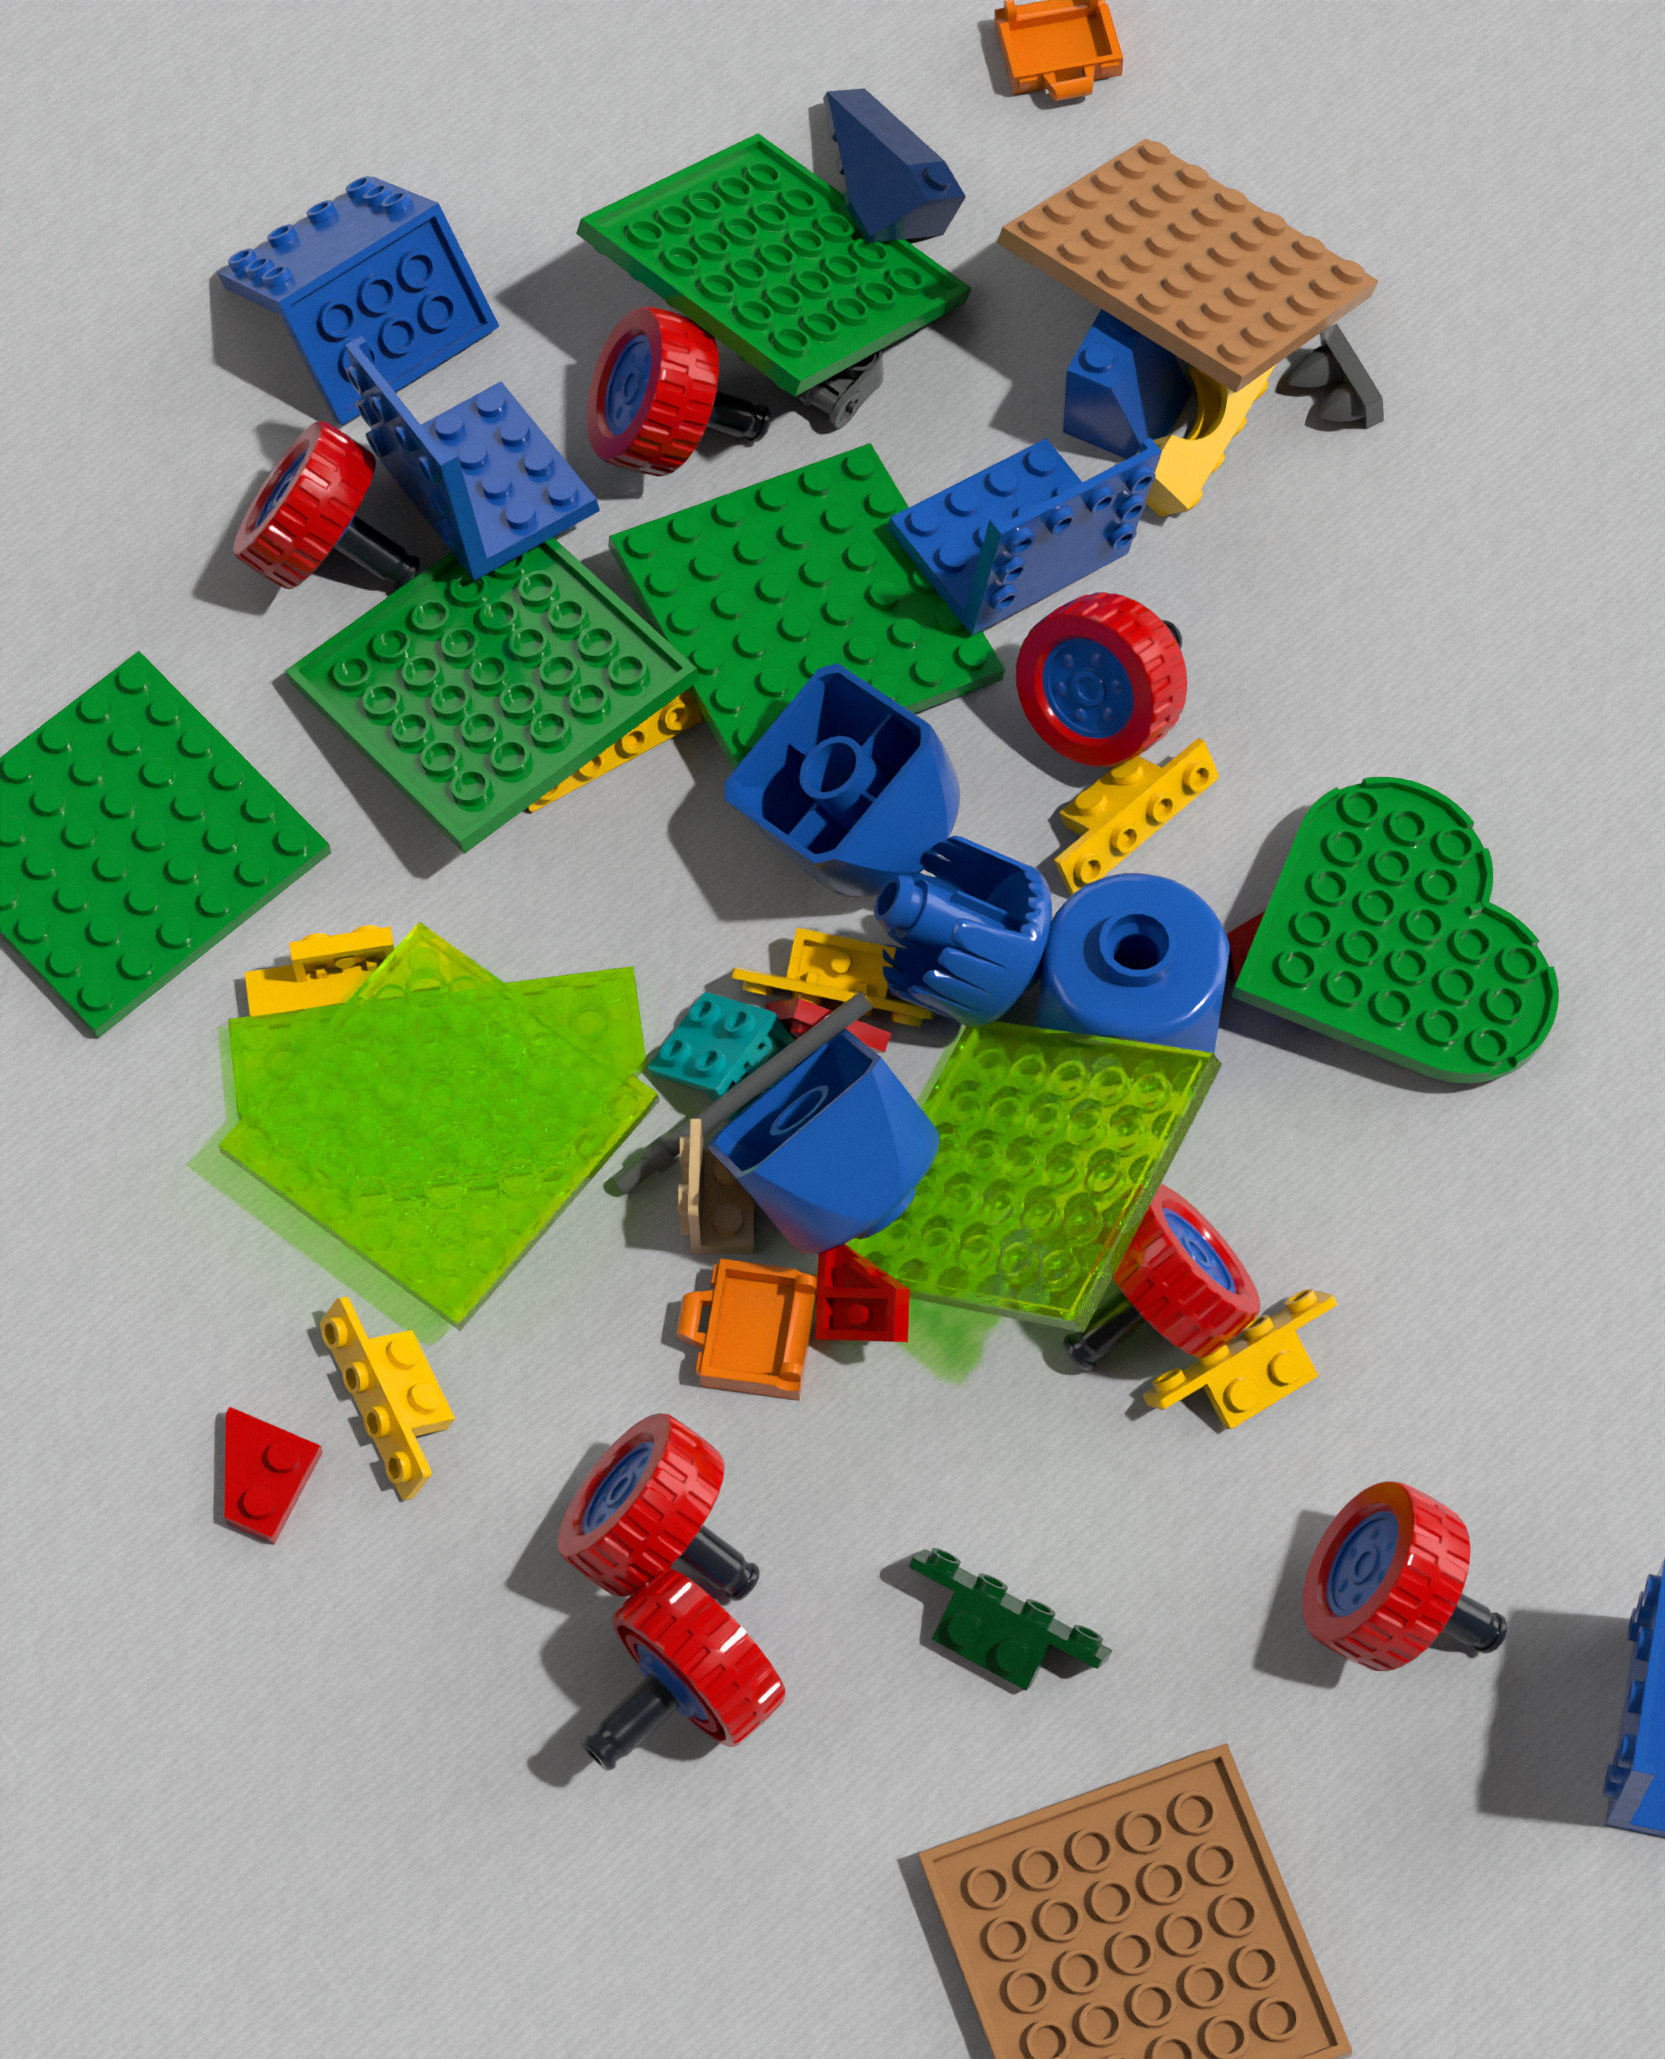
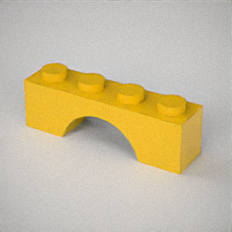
M1190 365L1188 371L1193 379L1198 395V415L1195 425L1186 439L1169 435L1153 440L1162 451L1155 472L1156 477L1151 484L1145 503L1157 515L1162 517L1178 512H1187L1197 505L1203 495L1201 489L1208 477L1223 463L1225 459L1223 452L1229 442L1244 428L1247 422L1246 414L1253 402L1260 398L1267 390L1269 385L1267 379L1275 366L1235 393Z

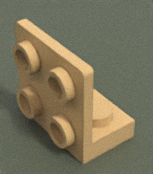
M690 1119V1136H680V1167H682V1184H679L680 1234L681 1236H690L692 1254L754 1255L755 1202L710 1150H704L701 1119Z

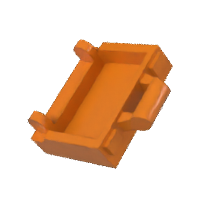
M1004 0L1003 8L994 10V26L1013 95L1047 89L1054 101L1093 94L1094 80L1122 75L1123 55L1109 6L1105 0H1044L1017 6L1014 0Z
M720 1258V1263L714 1264L711 1288H715V1290L695 1291L683 1295L676 1336L683 1342L704 1350V1352L699 1351L696 1365V1376H700L701 1387L800 1401L817 1300V1274L802 1273L794 1268ZM702 1306L712 1307L707 1333L698 1332Z

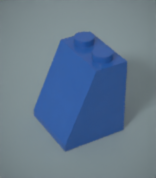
M1101 309L1066 370L1063 433L1125 459H1129L1137 454L1142 441L1148 438L1155 440L1169 436L1191 396V388L1174 354Z

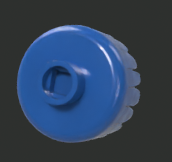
M955 835L940 841L931 848L939 855L932 853L922 855L925 863L924 870L935 875V877L919 873L914 878L911 875H899L889 878L878 894L874 916L883 929L887 931L890 938L907 947L885 945L897 948L894 960L883 948L884 960L894 967H883V974L888 982L889 990L904 1001L968 1027H981L991 1024L1003 1016L1017 1002L1023 992L1032 988L1041 978L1045 947L1051 926L1052 899L1046 879L1034 867L964 837Z

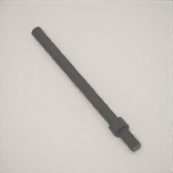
M861 991L694 1116L692 1119H701L703 1136L871 1010L873 1006ZM690 1120L667 1138L663 1139L659 1136L643 1148L644 1155L613 1178L624 1194H627L656 1171L662 1174L678 1162L676 1156L680 1154V1136H690Z

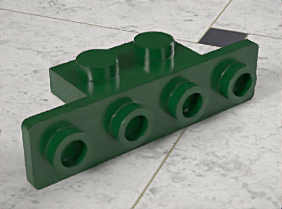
M932 1548L931 1551L923 1549L912 1557L908 1565L909 1568L954 1592L932 1640L1027 1691L1031 1688L1051 1645L1096 1669H1099L1108 1661L1112 1650L1102 1645L1103 1638L1098 1633L1081 1625H1074L1073 1628L1054 1619L1056 1613L1041 1602L1027 1599L1026 1602L1015 1598L1006 1593L1008 1590L1007 1585L997 1578L980 1573L977 1577L960 1568L961 1561L954 1555L938 1548Z

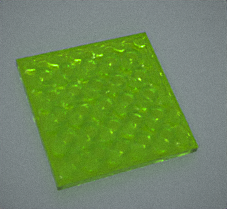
M419 921L218 1146L224 1156L457 1330L461 1331L657 1105L659 1095L655 1090Z
M996 1021L981 1027L966 1026L922 1107L923 1112L940 1135L939 1149L933 1164L915 1187L916 1193L912 1202L895 1221L871 1237L861 1240L855 1238L850 1240L848 1246L908 1287L911 1299L1085 1332L1208 1094L1222 1063L1213 1052Z

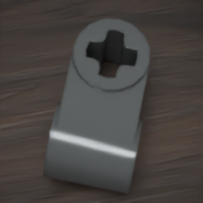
M882 349L861 360L870 363L867 366L859 367L852 365L799 394V401L805 406L812 404L830 417V423L836 428L845 426L856 414L859 407L883 382Z

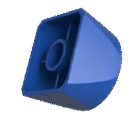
M836 663L819 668L727 778L724 787V800L792 861L827 889L847 897H869L878 895L885 882L892 876L911 875L912 878L917 876L925 869L922 855L926 853L938 855L931 848L940 841L948 839L954 828L960 804V788L949 755L931 725Z
M1122 873L1103 877L1087 884L1071 895L1053 916L1045 947L1032 1057L1037 1066L1046 1075L1189 1096L1197 1094L1210 1085L1230 952V944L1224 928L1211 907L1198 894L1183 884L1162 876L1143 873Z
M844 1029L796 1065L716 1133L709 1143L708 1149L798 1253L819 1254L837 1248L854 1238L861 1240L871 1237L895 1221L912 1202L916 1193L915 1187L933 1164L939 1149L940 1135L881 1056L850 1031Z

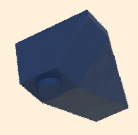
M865 88L827 91L823 100L831 138L838 143L840 157L837 161L839 174L845 176L847 190L844 193L845 205L866 243L944 235L966 198L947 163Z

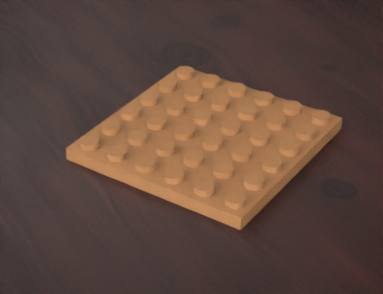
M1147 138L1004 225L996 242L1235 393L1370 298L1378 283V280L1365 273L1359 264L1342 259L1326 249L1320 240L1303 235L1287 225L1281 216L1264 211L1248 201L1242 192L1225 187L1209 177L1208 173L1201 167L1184 162L1171 154L1165 145L1156 141H1150Z
M1227 1743L918 1853L920 1866L993 2059H1345L1352 2055V2047Z

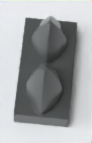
M1338 324L1325 329L1320 333L1321 346L1311 351L1297 364L1288 381L1289 385L1311 388L1338 382L1339 386L1331 391L1322 405L1319 414L1321 418L1337 422L1361 419L1366 429L1384 421L1383 397Z

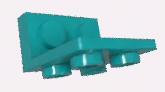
M705 992L692 1005L690 1011L669 1039L662 1045L660 1051L648 1065V1069L656 1077L706 1092L714 1102L795 1040L775 1012ZM775 1081L773 1084H771L769 1087H767L765 1090H763L761 1093H759L757 1096H755L753 1099H751L749 1102H747L745 1105H743L741 1108H739L726 1119L729 1122L732 1121L737 1115H739L743 1110H745L750 1104H752L757 1098H759L763 1093H765L777 1081Z

